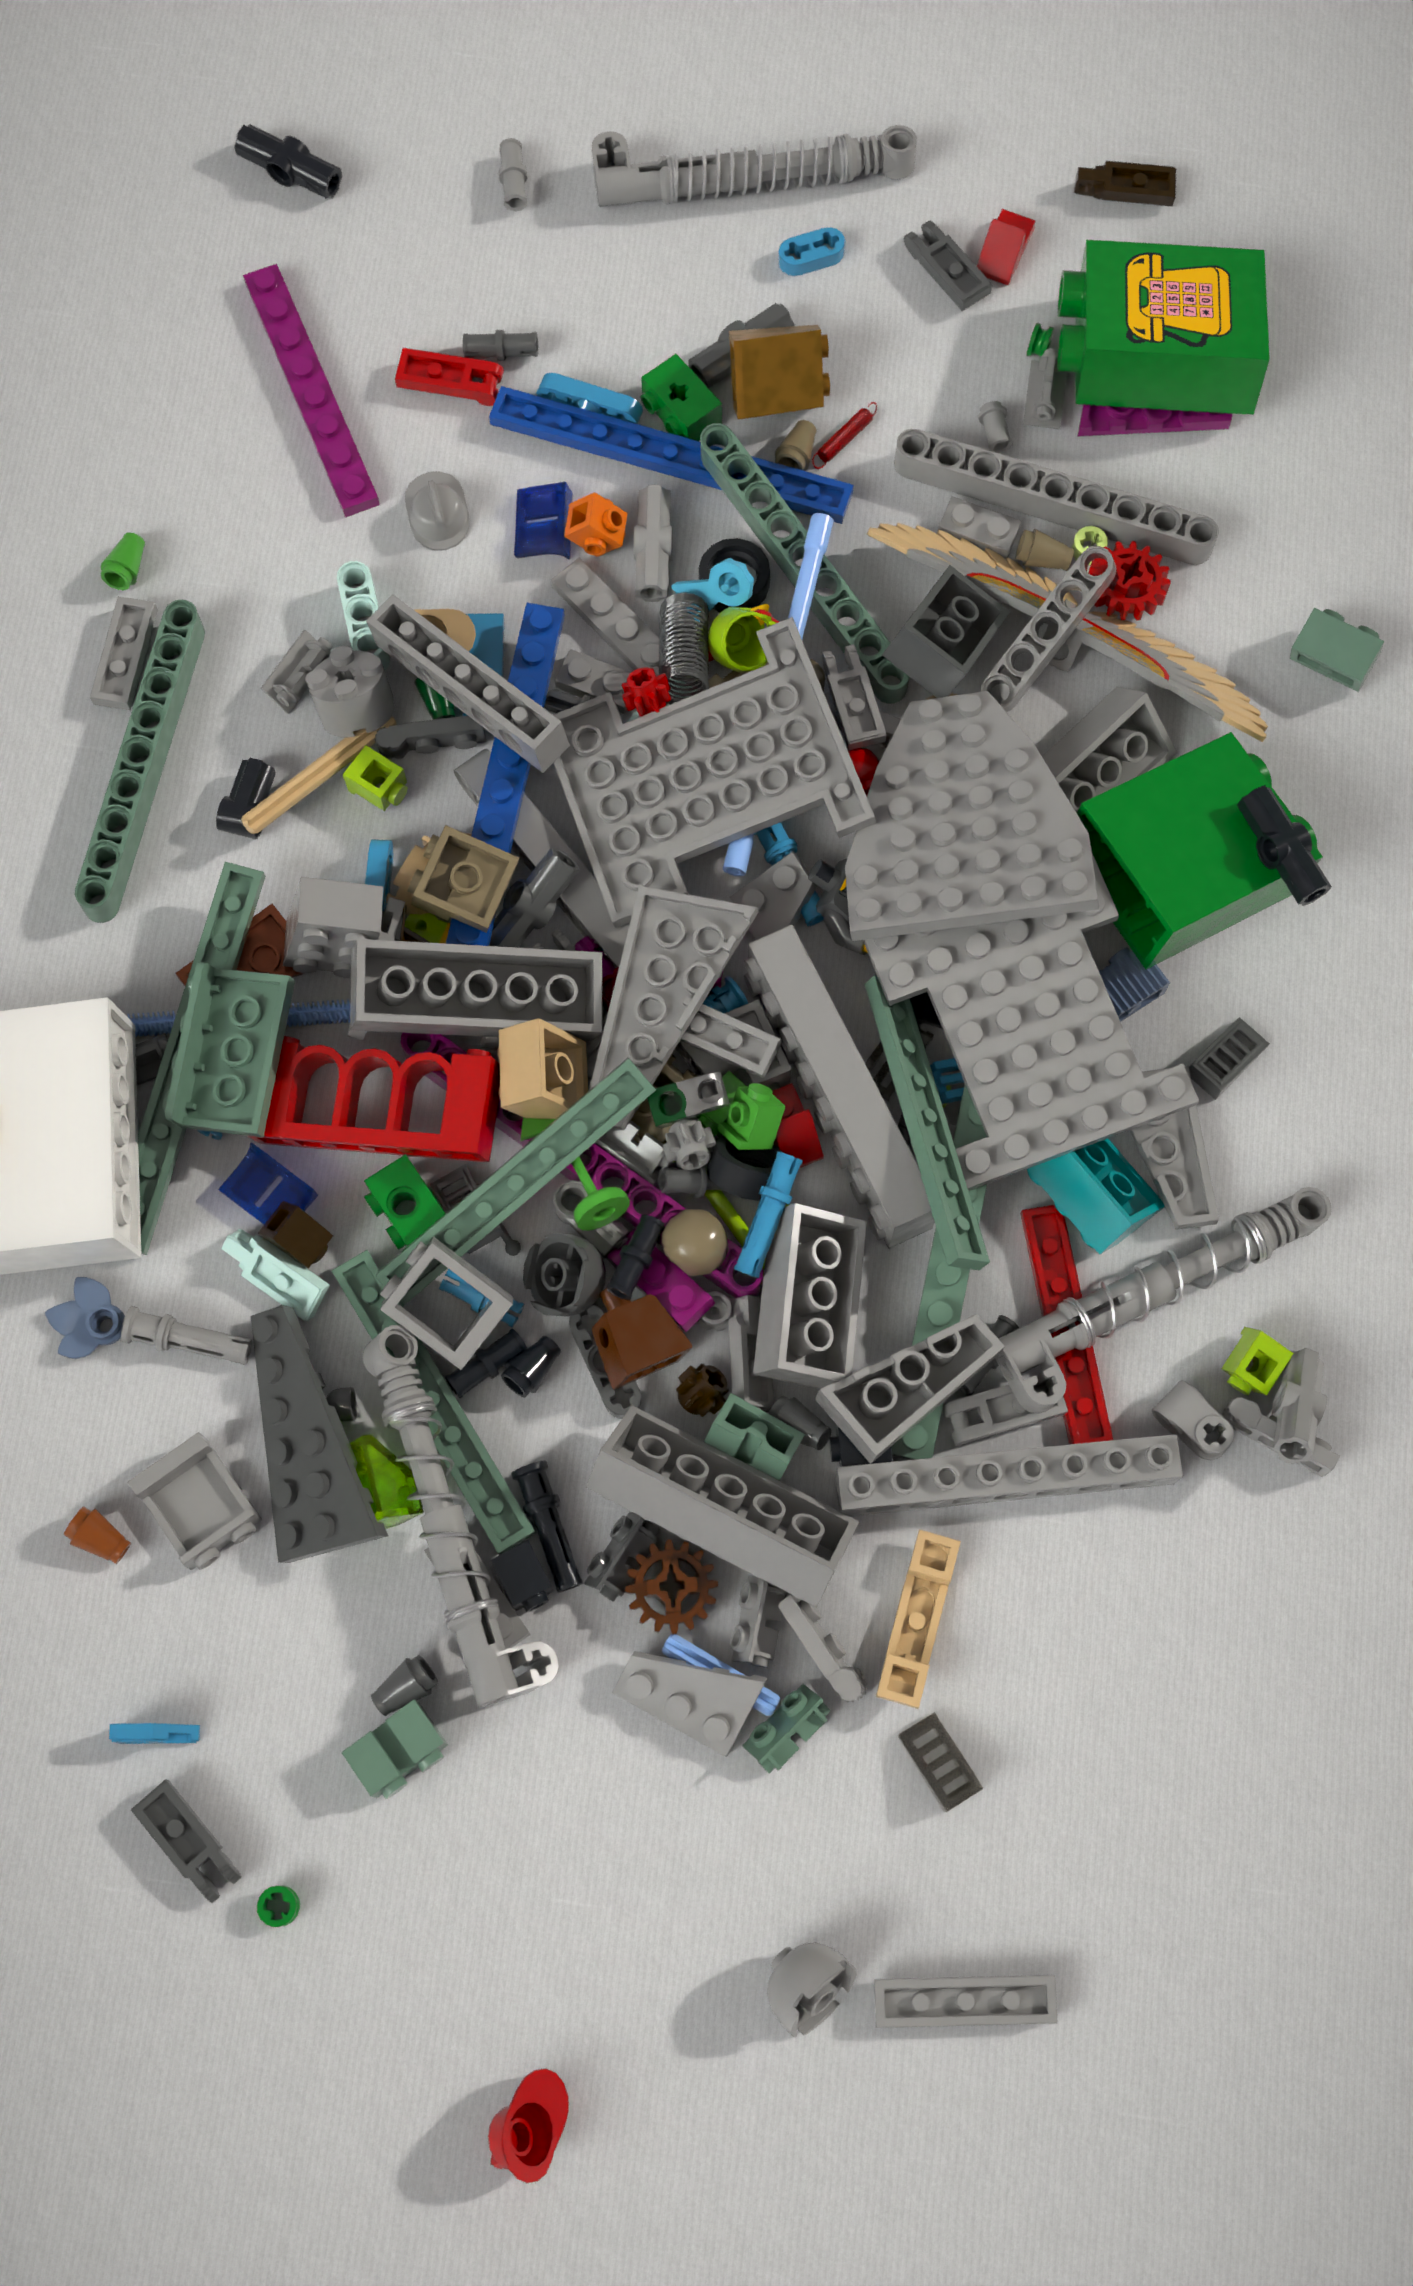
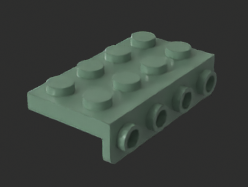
M203 962L196 964L195 972L190 976L188 983L190 995L187 1010L183 1013L180 1020L181 1038L179 1048L172 1058L173 1076L170 1090L166 1092L163 1101L165 1118L181 1128L264 1138L295 980L288 975L219 969Z

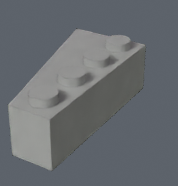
M975 1314L927 1337L926 1340L892 1354L890 1357L870 1367L867 1366L852 1373L851 1376L819 1389L815 1400L871 1464L994 1360L1005 1346L981 1318Z

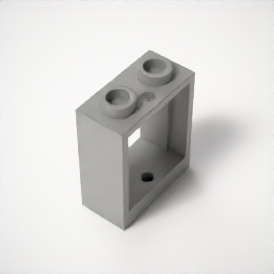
M433 1237L427 1245L420 1241L406 1259V1262L411 1266L402 1278L394 1274L382 1289L380 1295L385 1299L380 1310L462 1370L513 1305V1296ZM433 1258L489 1299L488 1303L454 1346L398 1305Z

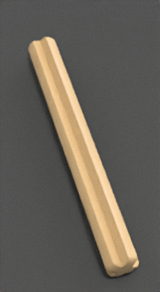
M391 716L380 728L397 725L396 720ZM365 728L353 731L355 737L344 738L243 815L241 821L247 831L251 834L262 831L353 761L365 745L371 747L375 744V734H377L380 728L370 733H367Z

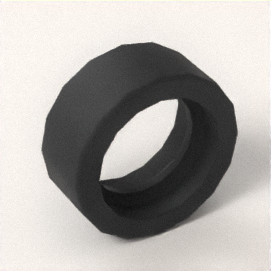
M739 538L723 539L711 545L702 555L699 564V580L709 579L711 568L727 558L745 563L755 570L757 579L753 585L752 596L744 604L737 607L754 608L761 605L766 599L770 587L769 560L763 550L751 541ZM718 602L713 609L720 613L729 606Z
M722 1136L716 1140L707 1173L715 1185L729 1194L747 1200L760 1201L762 1197L759 1194L761 1186H766L776 1154L782 1151L775 1145H773L772 1149L738 1150L727 1138Z

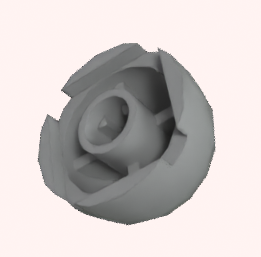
M813 1942L802 1944L793 1950L791 1947H786L774 1958L771 1964L774 1971L770 1976L767 1989L771 2010L780 2024L793 2037H796L797 2030L802 2035H805L819 2026L839 2006V2003L833 1999L841 1987L849 1992L857 1975L856 1968L842 1954L827 1945Z

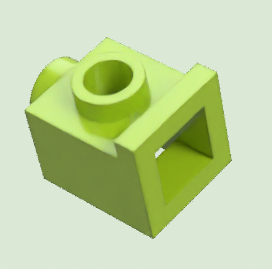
M367 745L364 746L343 773L347 789L353 795L358 794L384 812L390 804L394 806L399 805L408 790L404 769ZM383 783L379 788L376 787L377 784Z
M1244 1327L1240 1333L1242 1334L1241 1339L1221 1369L1230 1375L1227 1383L1239 1392L1249 1396L1251 1391L1267 1396L1294 1353L1263 1331ZM1253 1359L1252 1367L1249 1370H1246L1247 1366Z

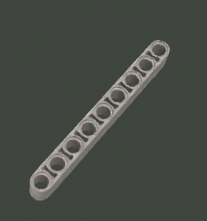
M919 429L905 430L897 438L894 467L899 475L907 479L1072 529L1080 530L1086 526H1095L1103 530L1109 540L1120 541L1130 546L1132 541H1136L1138 549H1143L1148 545L1151 547V553L1161 554L1162 556L1192 565L1203 564L1209 559L1218 537L1219 529L1217 523L1205 515ZM911 452L917 455H909L907 453ZM943 463H949L951 466L944 465ZM1049 495H1055L1059 498H1052ZM1085 506H1091L1095 509H1088ZM1121 517H1127L1131 520H1125ZM1158 527H1159V528H1164V529H1166L1167 531H1161V530H1159V529H1157V528H1158ZM1193 538L1200 539L1203 542H1197Z

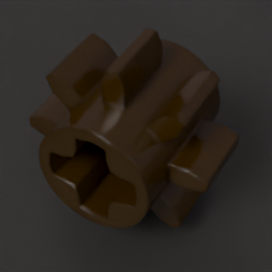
M701 1363L695 1369L690 1365L678 1377L682 1383L676 1389L678 1401L690 1414H700L701 1417H704L710 1411L715 1415L726 1402L723 1396L729 1391L727 1380L724 1374L716 1367L711 1365L705 1366Z

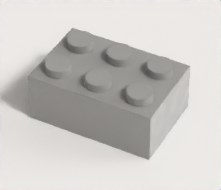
M301 877L286 921L283 966L293 967L295 971L300 973H314L317 970L331 971L338 977L351 978V950L356 940H378L381 933L383 886Z

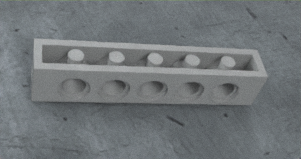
M392 594L366 620L379 648L542 773L570 746L562 722L395 595Z

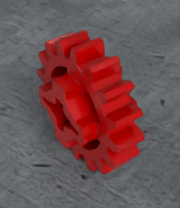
M1118 541L1113 551L1105 546L1104 548L1112 554L1116 575L1094 604L1095 607L1106 605L1108 607L1106 615L1109 617L1115 611L1120 612L1121 621H1125L1127 615L1132 613L1137 621L1141 620L1144 610L1148 614L1153 615L1157 605H1163L1171 584V580L1167 578L1170 570L1169 566H1160L1162 555L1158 554L1151 557L1149 555L1151 547L1147 545L1142 551L1138 550L1136 541H1132L1129 548H1124L1122 543ZM1102 558L1092 560L1088 574L1092 576L1102 575L1108 567V562Z

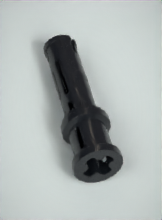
M539 1461L523 1466L513 1471L511 1475L513 1480H517L526 1503L523 1506L524 1513L528 1517H532L553 1575L557 1593L580 1586L583 1584V1581L576 1567L570 1545L559 1518L557 1508L560 1506V1499L558 1494H553L545 1471L548 1468L547 1461Z

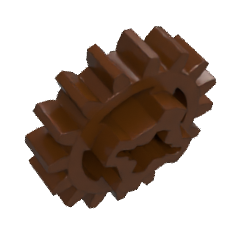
M668 1539L663 1551H659L653 1543L649 1545L651 1556L648 1559L640 1554L635 1557L637 1563L641 1566L640 1569H628L627 1575L635 1580V1584L625 1587V1593L636 1596V1600L629 1605V1609L631 1611L641 1608L644 1613L641 1615L639 1622L644 1624L649 1619L654 1620V1632L659 1633L663 1624L669 1625L672 1635L677 1634L678 1624L684 1623L685 1627L691 1631L694 1629V1622L692 1620L694 1616L704 1621L708 1617L706 1611L702 1608L703 1605H715L716 1599L708 1595V1590L718 1587V1581L708 1580L707 1574L714 1569L713 1564L704 1566L700 1564L699 1561L704 1554L702 1550H699L693 1556L688 1553L689 1542L685 1541L681 1545L680 1550H675L671 1539ZM678 1559L689 1564L698 1577H688L681 1571L678 1566ZM662 1560L661 1573L655 1579L643 1581L648 1569L656 1562ZM669 1567L672 1569L675 1583L683 1584V1589L676 1593L674 1608L671 1606V1598H669L668 1592L660 1591L659 1585L666 1583ZM699 1594L694 1607L681 1615V1602L687 1595ZM645 1597H655L663 1604L665 1615L654 1611L646 1602Z

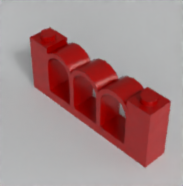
M284 1036L264 1138L248 1137L260 1144L391 1155L406 1154L407 1156L490 1162L499 1102L500 1064L491 1056L490 1052L480 1049H468L467 1054H452L451 1063L441 1055L431 1052L416 1053L407 1058L403 1063H400L388 1052L376 1048L361 1050L347 1059L332 1047L313 1045L305 1048L300 1044L299 1039ZM336 1063L339 1068V1080L332 1124L302 1123L311 1076L319 1067L325 1064ZM390 1067L393 1073V1084L386 1129L355 1127L360 1091L364 1079L377 1068ZM432 1071H445L447 1075V1091L440 1134L408 1131L417 1083L423 1076Z

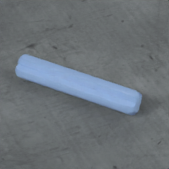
M671 1634L662 1648L665 1656L686 1661V1664L709 1669L717 1667L730 1670L729 1673L744 1675L677 1634ZM763 1686L753 1708L766 1716H771L780 1702V1697Z

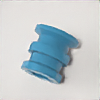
M730 976L724 978V986L712 988L710 991L711 995L706 997L703 1002L704 1005L724 1014L749 1004L741 988Z

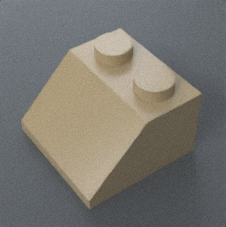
M540 1018L498 1030L499 1048L497 1055L500 1064V1086L498 1092L501 1108L524 1118L557 1119L588 1092L586 1041Z

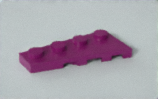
M1083 405L1077 437L1229 429L1232 413Z

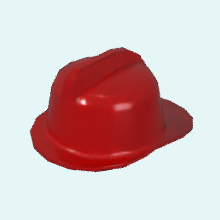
M538 2069L525 2076L516 2089L510 2105L500 2110L493 2117L489 2126L488 2142L492 2154L491 2165L497 2169L509 2170L516 2179L525 2183L537 2182L546 2175L566 2124L569 2112L568 2094L564 2082L557 2073L548 2069Z

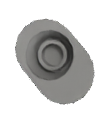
M440 471L427 472L416 477L409 484L405 492L406 509L415 539L424 547L432 550H448L457 546L466 537L469 530V513L464 491L459 481L452 475Z

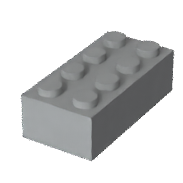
M797 1203L784 1208L765 1258L754 1375L819 1389L852 1375L867 1221Z

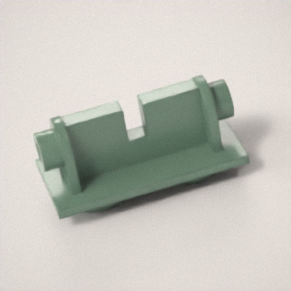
M802 1684L796 1691L791 1692L784 1698L781 1706L766 1722L755 1727L750 1738L742 1746L757 1759V1762L766 1772L770 1774L775 1768L779 1771L800 1749L792 1741L791 1736L796 1732L806 1742L828 1721L826 1716L830 1709L823 1703L824 1700Z

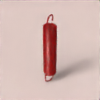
M871 402L868 407L871 404L876 405L873 415L868 409L861 408L817 450L812 459V464L816 469L823 468L827 462L834 458L873 420V416L877 411L876 402ZM817 454L825 462L821 467L814 465V457Z

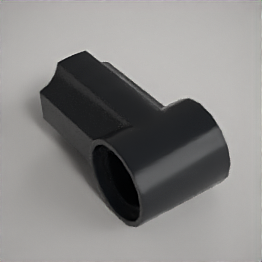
M255 758L242 760L230 795L223 797L218 807L216 816V827L218 830L258 839L262 831L256 834L249 833L242 824L241 818L268 797L276 775L274 767Z

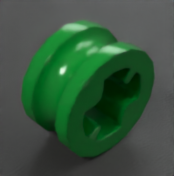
M1036 323L1026 356L1031 357L1033 354H1037L1040 360V357L1050 347L1054 333L1053 327L1045 330L1041 327L1040 323Z
M283 1885L271 1886L264 1890L257 1902V1913L260 1920L271 1927L287 1926L295 1920L300 1910V1899L297 1893L290 1887ZM276 1893H282L283 1901L290 1903L289 1912H282L283 1918L280 1920L275 1919L274 1911L267 1908L269 1900H276L274 1896Z

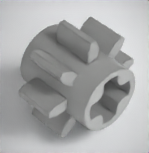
M684 1119L670 1127L669 1133L665 1134L667 1143L662 1146L668 1162L676 1161L677 1167L684 1170H696L707 1164L710 1156H712L711 1147L716 1142L710 1127L703 1129L701 1121Z

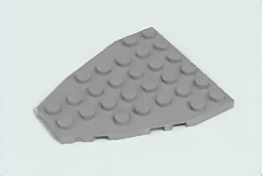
M981 691L911 701L876 768L867 796L876 823L856 831L845 865L849 925L852 941L1099 909L1089 833L1035 744L990 692Z

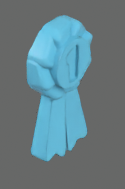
M727 558L711 568L709 579L680 581L674 583L671 588L676 594L684 592L701 597L707 603L710 612L718 602L729 607H737L744 604L753 594L754 578L747 570L746 564ZM687 607V608H686V609H693V610H695V611L700 612L699 610L694 609V608H692V607ZM688 612V613H690V614H694V615L700 617L699 615H697V614H695V613H693V612Z

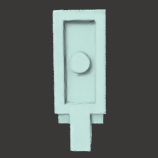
M238 1229V1231L226 1237L221 1249L240 1262L239 1267L243 1270L242 1277L281 1305L293 1307L296 1315L302 1320L308 1321L315 1316L330 1286L327 1282L258 1235L252 1236L244 1230Z

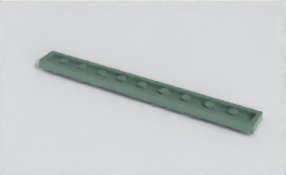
M229 862L224 863L138 1133L141 1254L143 1255L148 1253L187 1129L181 1128L165 1118L163 1101L166 1092L170 1090L172 1081V1058L179 1048L181 1038L180 1020L183 1013L187 1010L190 995L188 990L189 979L195 972L198 962L208 963L214 968L237 970L266 877L264 872Z
M966 1084L964 1085L953 1139L955 1149L987 1137ZM987 1184L969 1191L978 1224L980 1223ZM935 1228L912 1346L959 1323L970 1269L947 1265L937 1228ZM943 1403L891 1446L892 1455L912 1460L933 1458Z

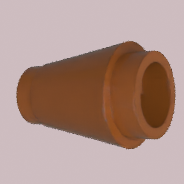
M85 1506L77 1512L64 1532V1536L71 1540L70 1545L108 1561L110 1560L115 1564L123 1558L131 1545V1542L126 1540L97 1509L91 1511Z

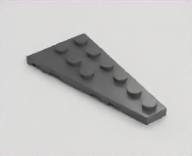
M279 1306L252 1315L251 1325L278 1563H292L388 1537L384 1524L377 1522L371 1508L374 1500L369 1488H363L356 1472L358 1462L334 1406H329L322 1389L326 1385L321 1373H316L308 1355L311 1349L293 1307Z

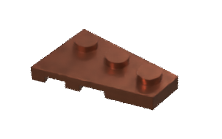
M273 903L253 916L237 970L288 975L292 978L305 974L295 971L293 967L283 966L286 920ZM193 961L176 972L178 979L184 986H186Z

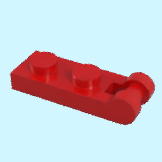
M402 348L395 375V383L398 388L473 399L482 405L493 406L499 392L496 386L502 381L504 369L498 363ZM473 377L481 378L483 380L482 383L474 382Z

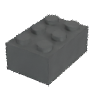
M949 565L882 656L936 698L949 696L968 673L1010 611Z

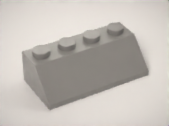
M1116 687L1042 757L1075 812H1077L1083 802L1167 763L1177 753V750L1147 692Z

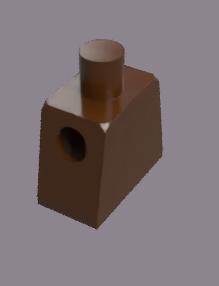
M607 1288L600 1293V1297L608 1312L604 1313L593 1325L592 1333L613 1390L679 1362L693 1348L688 1338L656 1296L648 1294L631 1302V1300H624L614 1296L607 1291Z

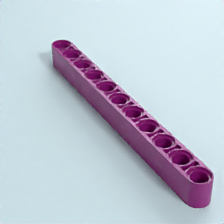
M402 1033L400 1043L406 1059L416 1053L431 1052L441 1055L451 1063L452 1054H467L466 1051L442 1034ZM418 1041H428L431 1043L429 1048L423 1052L411 1050ZM441 1070L432 1071L425 1075L447 1091V1075ZM499 1098L495 1127L524 1147L533 1138L520 1142L523 1118L518 1121L508 1120L506 1115L509 1111L501 1108V1100ZM595 1143L582 1153L591 1158L590 1163L585 1168L597 1190L602 1189L603 1182L610 1177H618L624 1182L621 1189L625 1191L630 1199V1206L621 1217L634 1227H637L642 1215L634 1209L640 1201L650 1200L655 1203L656 1209L648 1215L662 1221L665 1227L671 1218L686 1209ZM571 1164L560 1172L570 1181L581 1182ZM661 1233V1235H660V1237H659L657 1243L660 1244L662 1247H664L663 1244H662V1233ZM727 1238L729 1251L723 1264L710 1274H703V1276L733 1298L745 1295L757 1297L763 1286V1268L760 1272V1277L756 1278L752 1285H738L733 1277L740 1271L735 1270L734 1267L737 1264L742 1248Z

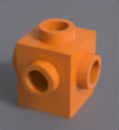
M595 492L569 504L564 537L582 547L588 554L595 555L596 557L604 555L623 545L628 513L614 505L611 500L603 498Z

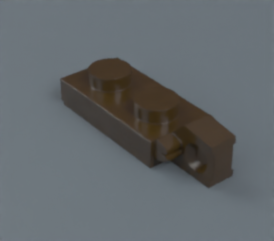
M1105 161L1104 165L1095 166V169L1078 167L1074 193L1093 196V198L1099 200L1173 206L1176 195V168L1116 161Z

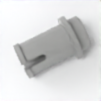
M999 401L985 403L981 406L978 415L979 423L983 424L985 428L989 451L995 453L1003 452L1012 446V440L1009 436L1005 420L1007 409Z

